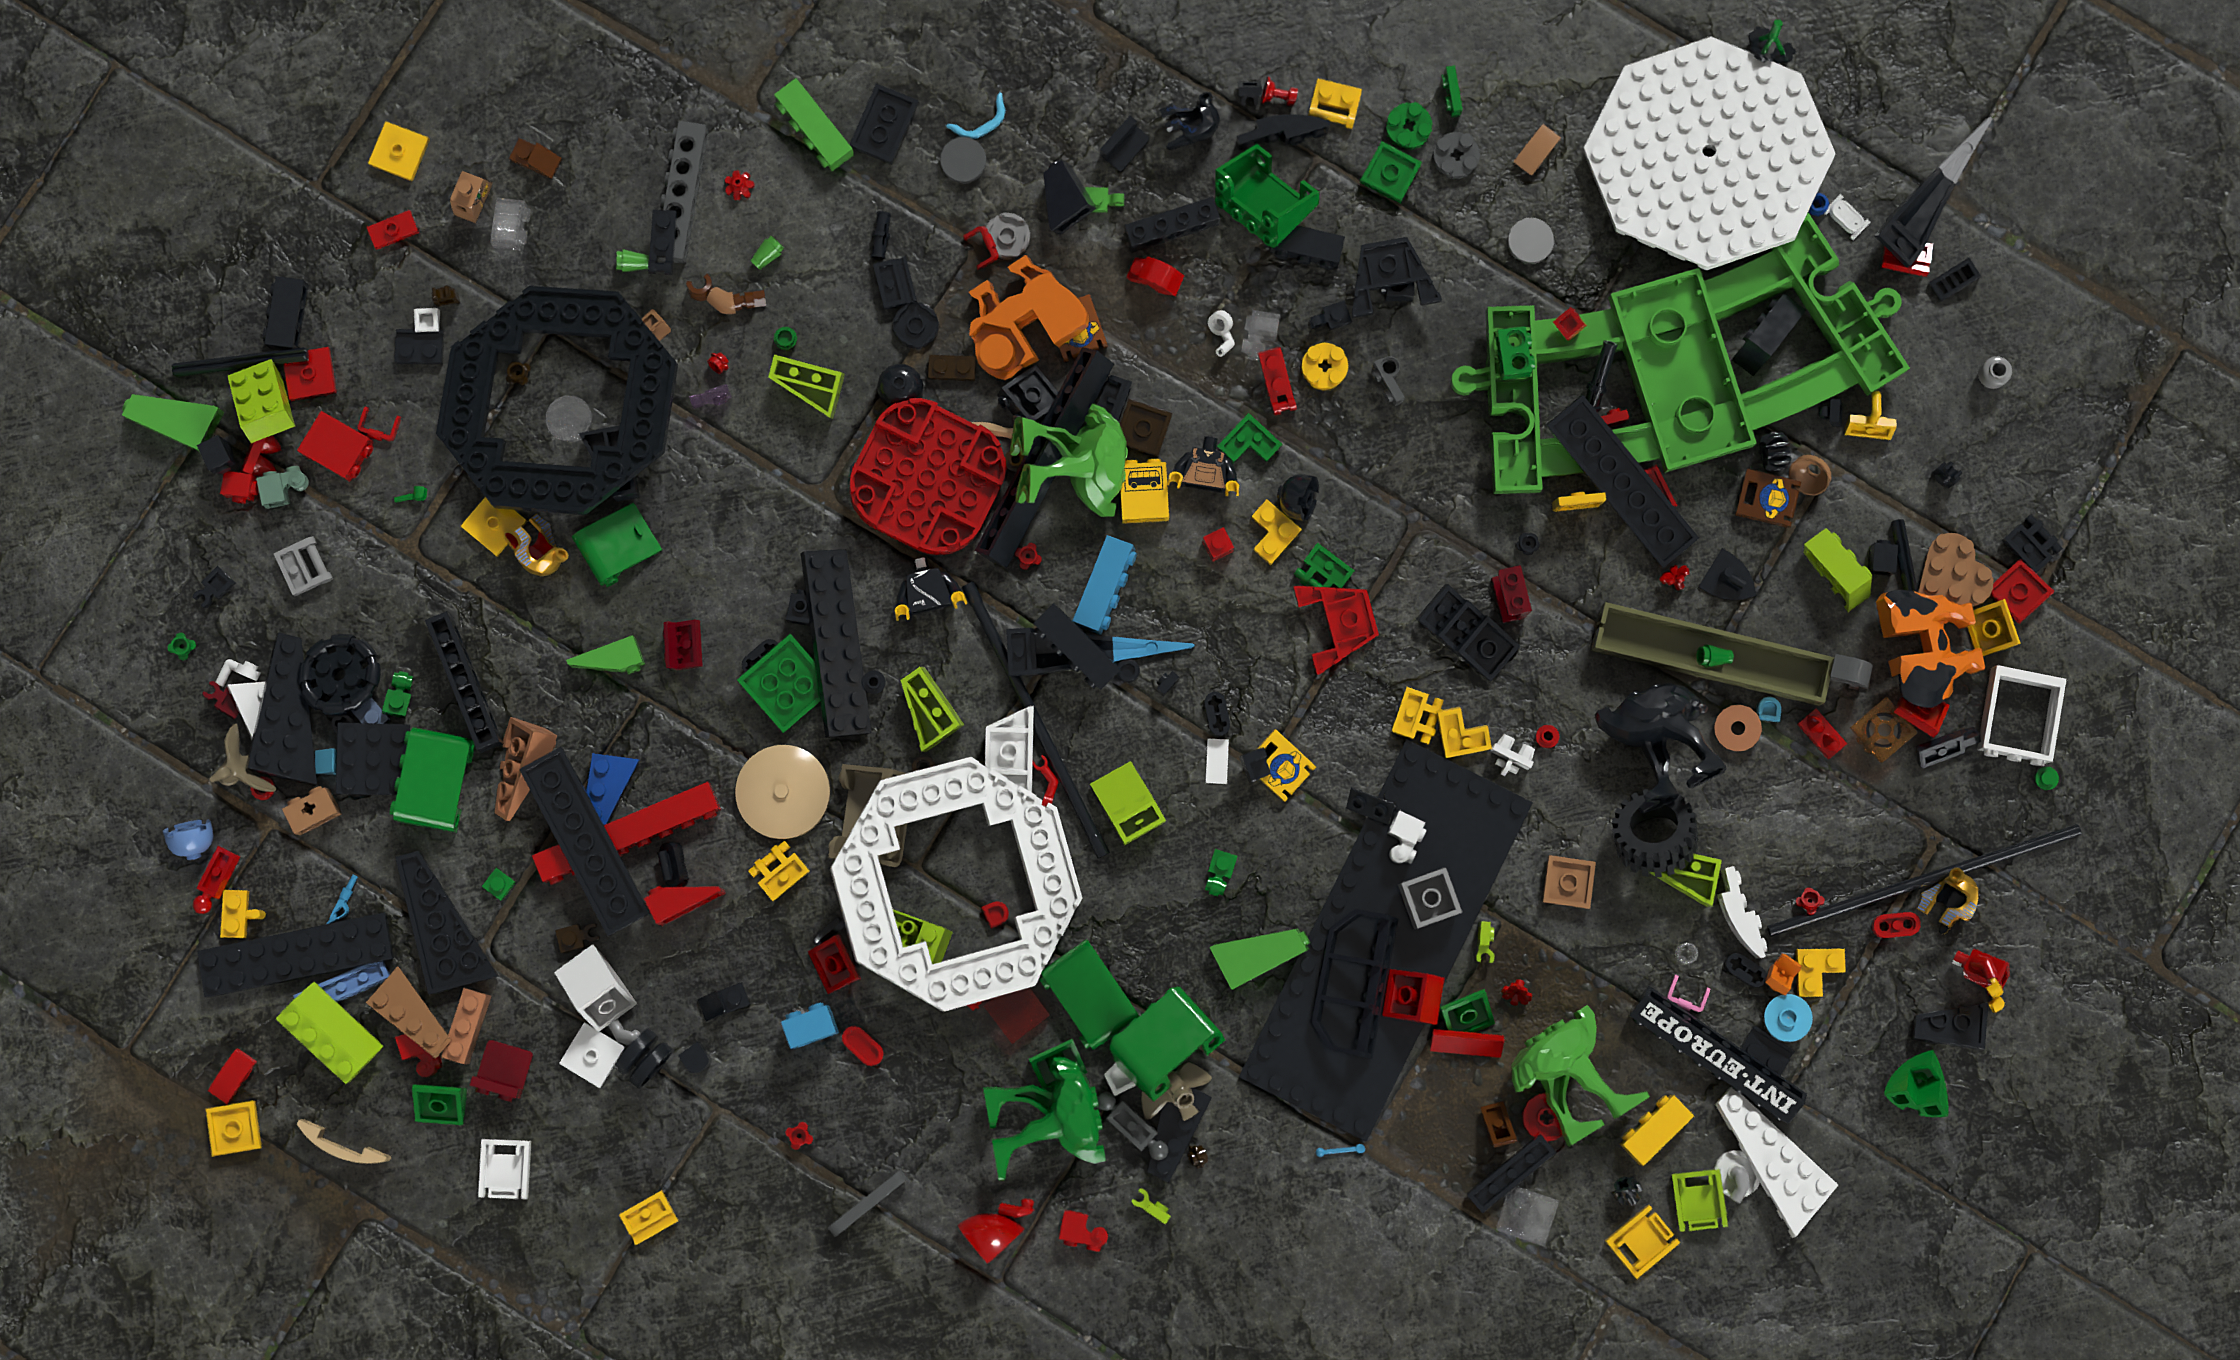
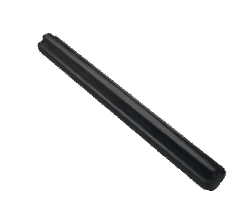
M303 347L172 364V374L180 377L245 369L272 359L275 365L308 361L309 351Z

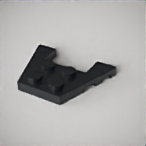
M1407 237L1361 245L1352 318L1373 315L1369 291L1416 283L1421 306L1442 301L1440 293L1437 292L1432 279L1426 273L1420 258Z

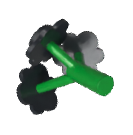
M1776 19L1771 30L1768 28L1762 29L1760 26L1754 28V31L1748 34V39L1752 42L1750 50L1755 53L1754 57L1761 62H1766L1767 60L1770 62L1775 61L1779 65L1792 61V55L1796 53V49L1793 48L1791 43L1781 45L1778 38L1783 25L1781 20ZM1772 42H1775L1777 47H1775L1774 52L1771 54L1767 53Z

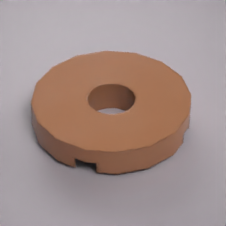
M1732 705L1724 709L1717 716L1714 725L1715 735L1719 743L1732 751H1745L1753 747L1759 740L1762 732L1761 721L1757 713L1743 705ZM1736 721H1740L1745 725V731L1741 735H1735L1731 730L1732 724Z

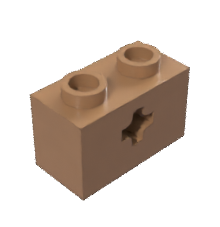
M318 786L310 790L308 796L302 799L297 797L287 802L288 806L282 810L294 834L300 836L342 815L330 789ZM309 805L316 807L312 810L313 814L307 813L310 810Z

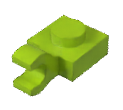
M1481 921L1478 923L1476 962L1481 961L1483 953L1488 954L1489 963L1494 961V953L1489 949V943L1494 940V928L1491 927V922Z
M1139 1188L1138 1191L1144 1195V1200L1137 1202L1135 1199H1132L1131 1202L1166 1224L1171 1217L1167 1213L1169 1208L1158 1201L1156 1204H1153L1149 1201L1147 1191Z

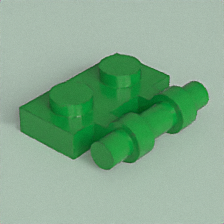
M1317 543L1303 561V563L1310 567L1309 570L1304 572L1298 568L1293 575L1300 579V583L1304 586L1331 587L1334 585L1336 588H1342L1355 570ZM1316 572L1327 580L1324 585L1312 578Z

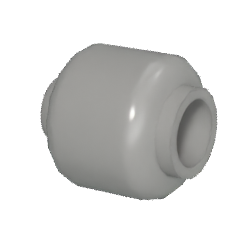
M1991 357L1980 366L1978 371L1979 380L1987 388H1999L2010 380L2012 366L2003 357Z

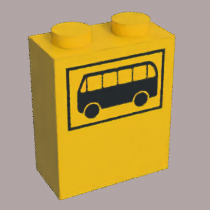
M1149 459L1147 463H1138L1137 460H1126L1124 469L1126 477L1120 490L1122 523L1169 521L1166 462H1161V459Z

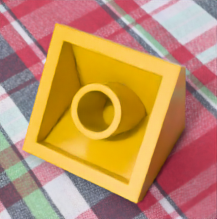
M2005 599L1973 610L1976 622L1974 625L1969 626L1968 630L1974 648H1981L1983 656L2021 644Z

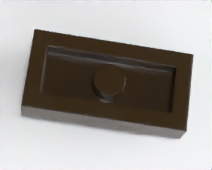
M929 355L928 379L975 381L976 356Z

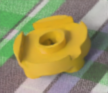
M1316 344L1310 347L1303 357L1301 365L1302 374L1311 386L1316 389H1333L1346 377L1348 371L1347 357L1343 349L1334 344ZM1327 361L1328 364H1331V368H1328L1327 372H1323L1322 368L1318 367V364Z

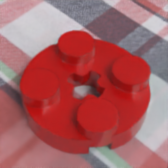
M1546 1093L1535 1095L1529 1099L1522 1112V1122L1528 1134L1536 1137L1541 1133L1547 1141H1553L1561 1137L1560 1124L1556 1114L1546 1102ZM1544 1110H1548V1114L1553 1116V1119H1550L1548 1124H1544V1120H1540V1115H1543Z

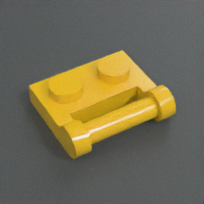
M1318 78L1308 116L1344 124L1346 128L1352 129L1362 89ZM1320 104L1348 111L1349 115L1346 116L1318 109L1317 107Z

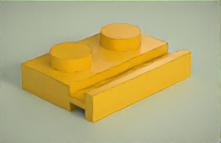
M663 1191L654 1194L619 1214L635 1245L679 1221Z

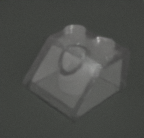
M1515 1186L1506 1195L1496 1230L1545 1247L1559 1201Z

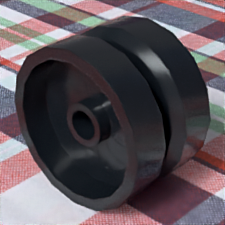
M650 1028L644 1030L627 1047L613 1066L622 1075L628 1074L635 1068L629 1081L638 1089L643 1087L662 1069L674 1052V1049L666 1042L659 1043L652 1049L658 1040V1035Z

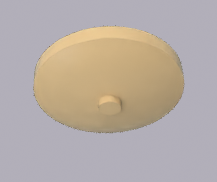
M790 745L771 746L754 754L741 769L736 782V802L743 819L758 833L773 839H792L811 831L822 820L830 801V783L823 766L809 752Z

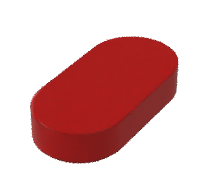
M850 1026L845 1029L842 1035L843 1044L857 1058L868 1066H875L882 1061L884 1056L882 1047L862 1028Z

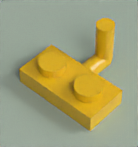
M1872 392V413L1870 417L1860 414L1849 416L1844 427L1845 435L1891 440L1897 427L1896 419L1880 417L1882 414L1881 392Z
M223 891L220 937L247 938L248 919L262 920L265 918L266 913L263 910H248L249 891Z

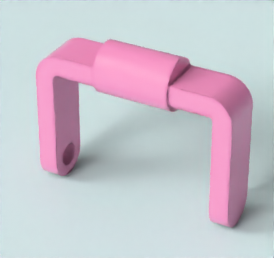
M1674 975L1666 998L1688 1012L1690 1010L1701 1012L1706 1004L1710 988L1707 987L1705 989L1701 1003L1697 1007L1689 1001L1672 997L1678 980V976Z

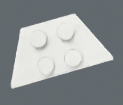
M1034 706L1026 707L986 726L985 767L993 769L1008 778L1009 781L1032 792Z

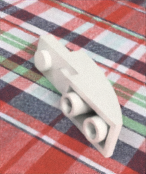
M1734 866L1721 869L1726 892L1717 894L1724 917L1744 948L1756 959L1765 957V952H1767V945L1765 939L1760 936L1761 920L1759 915H1755V911L1745 912L1744 908L1747 907L1745 895L1740 893V873L1735 871Z

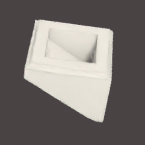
M414 309L415 332L439 331L440 309Z

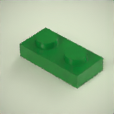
M1455 65L1447 66L1444 75H1441L1442 88L1447 90L1448 97H1445V107L1447 111L1450 110L1452 118L1461 116L1463 108Z

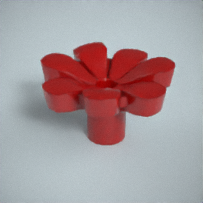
M738 170L733 171V177L727 176L725 178V183L729 185L725 189L726 194L731 195L733 193L734 200H740L741 195L749 198L751 192L748 189L755 187V183L749 180L750 174L744 172L740 175Z
M1673 565L1670 567L1671 572H1664L1659 580L1662 584H1674L1676 590H1682L1685 587L1683 583L1685 581L1684 577L1689 575V568L1683 565L1678 569L1677 565Z
M1517 979L1510 986H1504L1501 991L1503 993L1502 997L1506 1000L1511 999L1510 1004L1513 1006H1517L1519 1001L1523 1005H1527L1532 1001V993L1527 992L1528 989L1524 987L1525 982L1521 979Z

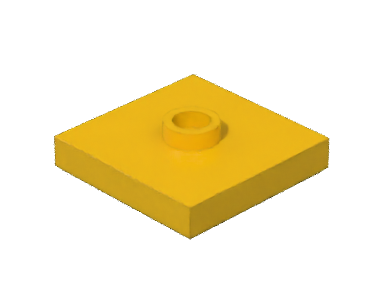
M385 121L368 164L413 181L430 139Z
M1585 492L1572 493L1571 496L1558 497L1552 502V509L1554 512L1596 508L1606 501V494L1595 493L1585 495Z
M485 497L463 522L461 527L494 555L498 556L508 545L504 539L505 533L512 534L520 526L523 527L527 520L515 510L494 508Z
M255 1101L206 1109L212 1156L262 1148Z

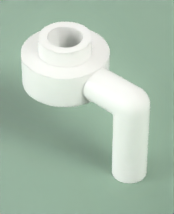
M1219 310L1209 317L1208 326L1214 334L1221 335L1224 343L1216 349V354L1222 357L1234 347L1235 342L1229 331L1233 326L1232 318L1227 312Z
M228 659L225 661L216 683L224 687L232 670L255 681L258 680L261 673L257 671L258 666L245 661L243 665Z

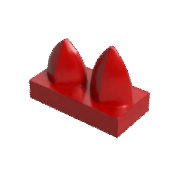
M271 435L251 443L240 472L263 476L265 472L276 471L273 464L261 456L260 453L272 454L280 451L281 447L278 441Z
M1817 708L1797 724L1827 759L1833 757L1847 744Z

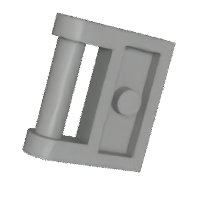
M313 536L274 553L293 596L300 595L333 579L331 573L327 572ZM307 549L319 576L312 578L301 555V550Z

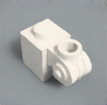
M1401 811L1396 812L1387 834L1400 841V845L1391 848L1389 856L1394 863L1407 862L1411 864L1417 852L1413 848L1416 842H1421L1425 835L1426 829L1423 828L1425 822Z

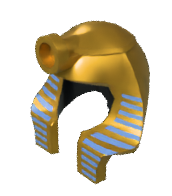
M1953 868L1947 878L1921 893L1922 898L1917 909L1928 915L1936 902L1945 904L1946 911L1939 920L1941 922L1939 932L1940 934H1946L1959 919L1969 921L1972 918L1978 904L1979 889L1975 881L1965 875L1963 870Z

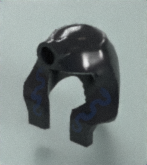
M1211 92L1202 93L1199 96V100H1197L1195 108H1182L1171 103L1160 109L1162 118L1174 113L1180 118L1166 122L1167 131L1181 130L1183 132L1182 136L1166 145L1168 150L1204 141L1214 135L1219 128L1220 117L1212 103L1213 96Z

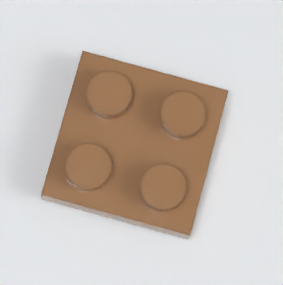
M1549 855L1542 903L1590 909L1596 862Z

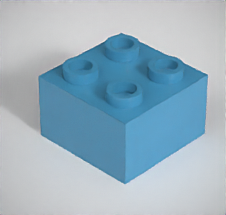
M818 1003L809 1006V1012L802 1014L801 1011H796L785 1015L786 1020L781 1021L790 1049H797L839 1033L830 1006Z

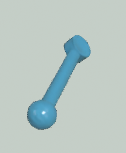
M1357 1144L1356 1147L1326 1150L1318 1148L1316 1155L1323 1157L1324 1154L1355 1151L1363 1153L1365 1146Z

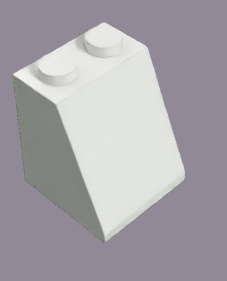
M594 944L554 972L576 1010L598 1032L637 1004L607 959Z

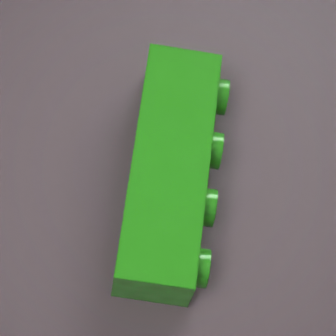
M797 78L774 94L777 101L774 105L782 115L785 113L791 119L788 121L796 133L800 131L804 135L803 142L810 150L815 149L819 154L817 159L824 168L828 166L831 171H834L854 155L851 146Z

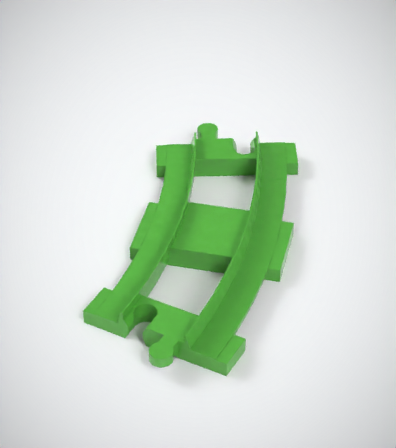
M1808 213L1794 241L1771 248V252L1714 278L1704 281L1700 268L1611 293L1608 297L1611 309L1580 314L1579 316L1587 326L1570 340H1566L1553 323L1557 318L1535 320L1534 306L1487 307V360L1485 368L1475 370L1470 366H1461L1452 374L1450 383L1454 392L1464 396L1470 395L1474 391L1488 390L1490 416L1517 413L1526 422V431L1522 434L1491 433L1489 447L1492 454L1493 494L1540 493L1542 491V477L1584 472L1556 438L1540 439L1537 364L1600 355L1604 340L1615 342L1618 344L1615 352L1623 350L1646 423L1612 429V431L1638 463L1660 459L1664 473L1751 448L1757 444L1753 433L1756 429L1806 410L1858 383L1866 396L1907 372L1910 367L1878 320L1881 317L1888 318L1893 316L1901 307V297L1896 290L1884 288L1879 290L1871 301L1866 302L1855 283L1851 281L1840 286L1832 296L1820 295L1814 288V277L1828 274L1839 266V259ZM1793 287L1834 350V353L1785 377L1741 394L1717 322L1754 307ZM1526 326V332L1531 334L1532 346L1529 347L1530 356H1534L1535 369L1532 370L1529 377L1501 380L1495 334L1499 329ZM1508 338L1512 346L1520 345L1518 338ZM1520 360L1512 361L1514 368H1523V363Z

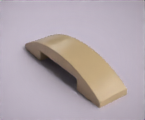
M305 1119L298 1120L297 1125L304 1135L316 1146L335 1157L358 1163L390 1161L392 1157L371 1147L364 1148L362 1154L323 1138L326 1128Z

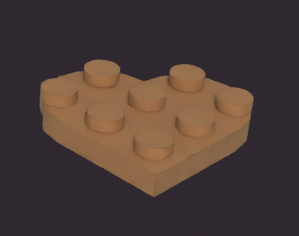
M1958 533L1940 534L1931 543L1927 552L1918 593L1929 596L1943 595L1949 601L1959 605L1971 603L1972 607L1984 603L1993 590L1992 571L1984 564L1975 561L1974 544L1971 540Z

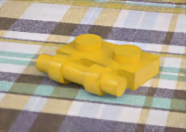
M1406 687L1391 732L1410 739H1414L1416 731L1423 734L1420 742L1429 745L1431 737H1434L1436 732L1434 728L1438 719L1437 711L1442 710L1444 700L1435 698L1433 705H1429L1426 703L1429 694ZM1423 711L1429 713L1426 725L1419 723Z
M783 841L779 846L775 845L772 847L768 855L763 859L759 858L754 862L755 865L748 870L753 877H756L760 872L765 876L758 884L773 902L810 872L795 853L786 858L784 853L791 848L786 841ZM778 858L781 864L770 872L767 867Z

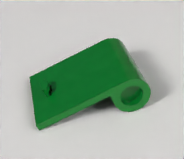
M634 503L594 522L572 536L573 541L599 584L606 585L607 587L619 581L618 576L622 571L662 551V548Z

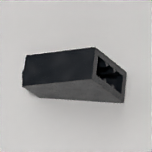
M1062 159L1050 164L1049 169L1043 173L1049 227L1051 231L1059 235L1097 209L1072 166Z

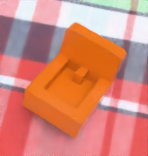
M1783 953L1769 968L1765 983L1772 990L1785 996L1790 991L1793 979L1802 966Z

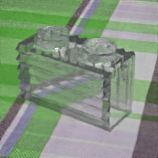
M497 197L490 239L493 247L520 251L522 244H526L527 231L524 230L525 222L530 220L531 210L527 208L528 205L525 201Z

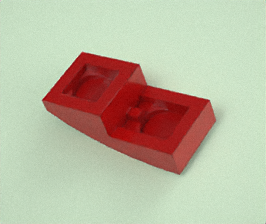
M235 1049L216 1076L208 1092L224 1103H230L241 1084L247 1080L257 1061L240 1049Z

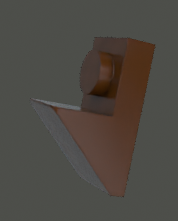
M521 138L518 139L509 157L510 161L550 179L553 178L562 160L561 157L541 144L536 143L534 145Z
M1503 1101L1480 1107L1488 1131V1141L1494 1148L1517 1142Z

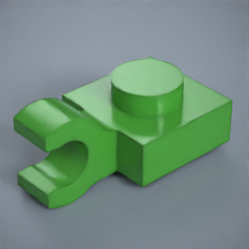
M1085 187L1097 208L1093 212L1108 213V206L1124 207V194L1115 193L1109 195L1108 188Z

